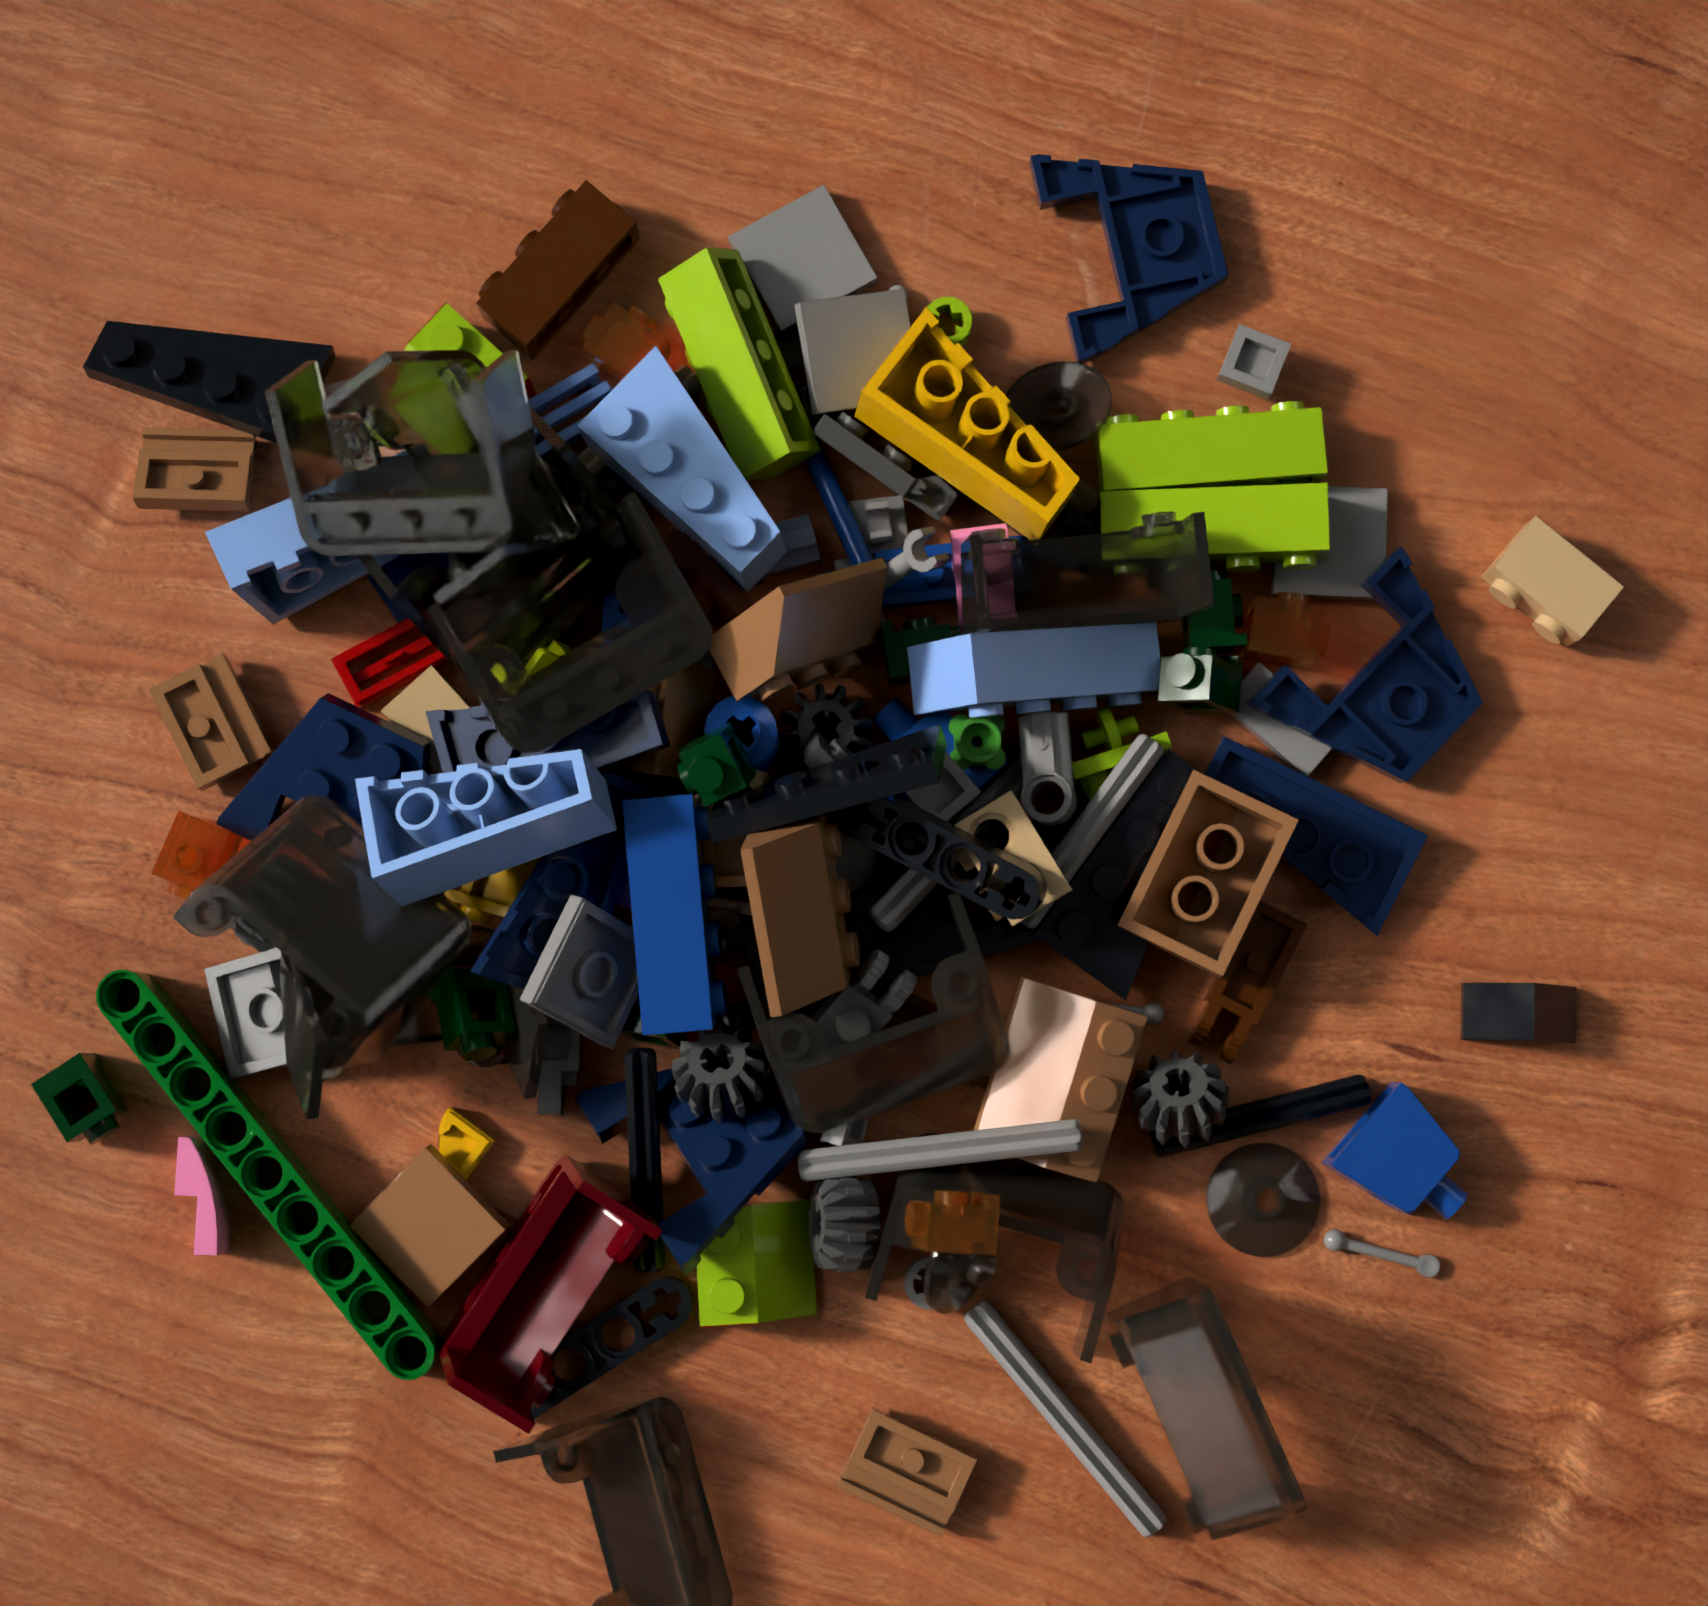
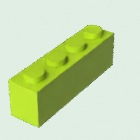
M706 247L658 278L665 295L666 309L671 318L676 322L685 344L687 361L696 371L705 393L707 410L718 425L727 447L726 451L746 481L773 479L820 452L821 449L739 250Z
M1301 401L1281 402L1271 406V411L1250 413L1248 406H1228L1216 410L1215 416L1195 417L1192 410H1175L1163 413L1161 420L1139 421V416L1134 414L1116 415L1107 418L1106 424L1098 425L1093 437L1099 493L1100 491L1320 483L1328 473L1321 407L1305 408L1304 402Z
M1328 483L1100 491L1103 568H1114V574L1118 576L1147 574V567L1170 566V573L1195 574L1203 572L1204 565L1226 564V570L1229 572H1252L1260 569V563L1283 562V569L1309 570L1317 567V561H1327L1330 551Z

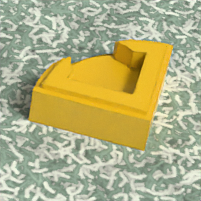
M448 1107L439 1126V1152L468 1180L496 1142V1139L454 1108Z

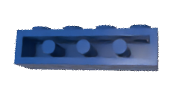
M687 794L622 800L642 1035L713 1030L719 1025L718 1015L727 1014V993L725 981L715 980L713 957L722 956V936L719 921L710 922L708 899L717 898L714 863L705 864L703 840H712L706 823L710 814L709 805L706 807L704 805L700 806L699 794L695 796Z

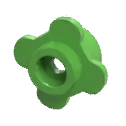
M959 714L951 719L948 729L954 736V750L950 756L963 771L967 770L970 766L985 765L990 770H997L1004 764L1006 754L1001 749L1000 734L1005 729V723L1000 716L969 719L966 715ZM975 737L981 738L983 741L982 746L974 747L972 739Z

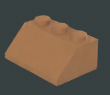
M883 557L779 586L704 640L736 701L760 694L763 701H768L794 686L793 683L800 690L820 681L828 675V672L832 678H837L859 666L862 662L858 655L877 642L888 569Z
M1193 770L1117 926L1218 978L1223 977L1299 820Z
M827 813L750 833L747 835L741 848L770 1017L786 1015L846 989L853 967H859L860 965L857 935L855 932L847 933L844 913H850L851 911L849 885L846 878L838 879L835 858H841L842 855L840 831L837 823H828Z
M1021 977L974 1130L1070 1119L1079 1120L1083 1131V1148L1079 1151L1019 1157L1018 1159L1097 1183L1147 1016Z

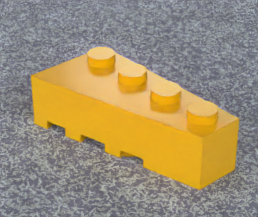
M925 307L862 389L854 417L1029 540L1038 544L1068 503L1080 478L1032 425L1027 426L1009 406L1010 400L997 385L992 387L972 365V357L959 343L955 345L938 327V319Z

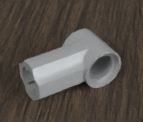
M1042 712L1018 717L1023 773L1021 793L1023 809L1038 825L1044 828L1058 829L1065 827L1074 819L1078 810V799L1074 791L1068 713ZM1049 787L1062 789L1064 803L1057 812L1046 815L1037 811L1036 799L1041 791Z

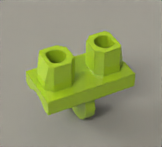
M1104 708L1096 711L1099 727L1081 733L1085 749L1105 744L1107 749L1106 752L1072 763L1073 780L1077 779L1080 790L1088 803L1112 772L1111 768L1117 765L1132 743L1123 746L1121 737L1139 732L1134 716L1115 722L1109 708ZM1167 731L1151 736L1163 749L1172 748Z

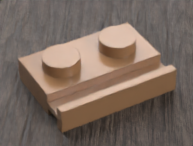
M143 427V448L139 451L133 499L138 509L249 512L255 469L254 452L258 445L256 436L240 430Z
M220 653L215 656V659L203 665L198 664L149 689L197 789L204 791L252 767L254 763L266 757L269 758L274 753V749L225 654Z
M872 1407L845 1469L837 1482V1487L942 1537L949 1518L954 1512L977 1462V1458Z

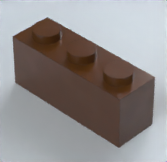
M587 180L576 192L570 189L558 199L551 212L552 219L540 232L533 230L528 233L515 251L517 258L503 273L501 271L494 272L479 291L480 299L476 304L483 319L531 360L537 357L640 240L637 222Z

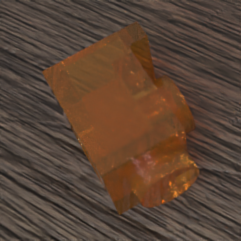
M934 1189L933 1200H910L905 1212V1230L907 1236L912 1237L911 1247L928 1252L996 1255L1000 1195L971 1191V1203H969L970 1192Z

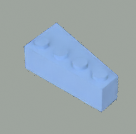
M657 346L577 425L588 448L676 528L691 536V541H695L706 555L712 557L746 591L749 592L787 552L780 530Z

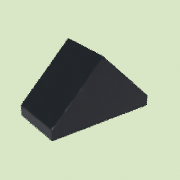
M1461 983L1460 1039L1574 1044L1576 1043V987L1542 983Z

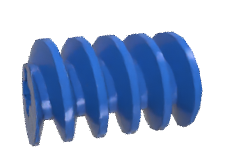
M732 696L717 703L707 715L704 734L730 722L735 732L739 731L745 736L751 733L753 744L748 747L744 743L742 745L754 769L767 772L776 761L780 747L776 720L769 708L758 699L752 697L736 701L735 697Z

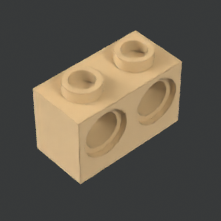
M1012 790L955 824L958 828L974 836L978 826L986 820L995 819L1005 824L1009 831V841L1003 851L1032 865L1041 873L1045 880L1046 895L1044 902L1030 915L1072 891ZM966 848L956 849L954 853L966 872L974 867L978 871L980 870V862L974 852ZM996 863L993 874L986 882L988 887L984 888L987 892L989 886L996 882L1005 887V882L994 877L1001 869ZM1011 898L1009 899V901L1015 905L1018 903L1012 900ZM989 910L996 922L1003 918ZM1030 915L1024 917L1023 919H1007L1009 920L1010 924L1014 926L1020 921L1029 917Z

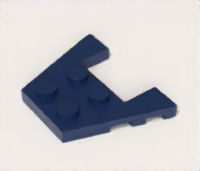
M1038 154L1030 156L1029 165L1040 210L1096 199L1120 297V302L1067 313L1066 322L1077 366L1089 363L1226 282L1228 272L1203 171L1133 164L1131 168L1101 165L1099 160L1079 158L1078 162L1052 160L1050 155Z
M1402 547L1395 549L1361 584L1400 624V628L1327 704L1287 665L1280 667L1246 702L1252 709L1399 783L1408 782L1483 704L1451 639H1446L1432 611L1435 607L1426 590H1421L1410 568L1413 564Z
M327 693L315 703L222 812L216 824L259 845H263L270 840L284 800L288 797L364 833L355 779L375 776L379 781L401 779L402 772L424 770L429 775L430 740ZM374 880L367 895L412 917L421 910L423 905L422 899L401 907Z
M671 1068L657 1072L659 1122L706 1193V1195L658 1223L663 1230L660 1234L661 1238L685 1275L700 1263V1254L717 1236L722 1238L735 1224L734 1217L754 1194L760 1196L807 1144L804 1131L771 1083L762 1087L764 1094L762 1104L749 1102L744 1104L746 1108L744 1119L736 1115L734 1110L726 1112L721 1124L713 1119L711 1111L697 1118L691 1112L689 1103H683L679 1100L674 1088L676 1080ZM625 1080L582 1091L574 1096L579 1108L602 1144L628 1129Z

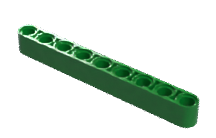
M116 970L107 974L100 981L96 991V1002L102 1014L385 1368L396 1378L403 1380L417 1379L432 1370L441 1359L438 1351L441 1337L438 1331L377 1255L349 1227L351 1224L239 1083L235 1079L229 1078L227 1068L158 982L150 975L137 971ZM133 981L140 990V999L134 1009L126 1012L119 1003L118 995L125 983ZM167 1024L175 1034V1044L168 1054L162 1056L153 1045V1037L159 1027ZM199 1068L206 1071L211 1079L210 1091L201 1100L193 1097L188 1089V1081L191 1074ZM233 1112L240 1114L244 1118L247 1128L245 1137L237 1144L227 1140L223 1133L224 1121ZM268 1156L275 1158L282 1167L281 1181L273 1189L266 1187L258 1175L260 1163ZM302 1201L311 1203L318 1212L317 1226L310 1233L301 1231L294 1222L293 1214L295 1208ZM335 1246L346 1247L354 1257L353 1271L348 1277L338 1276L329 1265V1256ZM370 1291L382 1292L388 1298L391 1310L385 1321L379 1322L367 1315L364 1302ZM405 1336L417 1337L424 1343L427 1356L422 1365L413 1366L403 1360L400 1354V1345Z

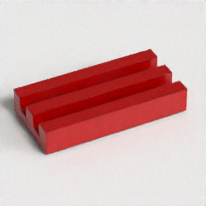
M429 606L331 658L354 704L363 709L412 683L431 665L438 669L455 660L458 656L443 628L440 626L433 609ZM426 625L428 626L431 633L354 674L350 671L349 666ZM434 645H438L440 650L361 691L359 686Z

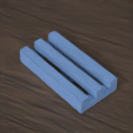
M594 363L501 415V426L530 467L537 465L583 438L577 427L583 419L534 447L529 443L530 440L568 420L571 416L597 401L601 402L612 391L607 381L602 382L598 377L599 370ZM587 386L590 388V390L572 399L566 404L546 414L545 416L527 425L526 427L519 429L518 426H520L521 424L541 414L542 412L567 399L568 397L586 388Z

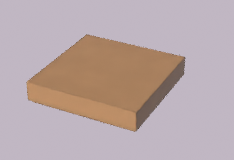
M432 1144L425 1147L349 1225L427 1308L433 1305L511 1226Z

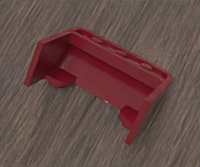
M563 1155L551 1168L447 1325L438 1346L447 1384L529 1434L535 1425L530 1411L531 1405L540 1407L549 1396L556 1381V1377L550 1374L553 1367L551 1356L614 1261L621 1263L628 1256L633 1259L638 1258L648 1245L650 1239L657 1240L663 1231L651 1214L568 1155Z

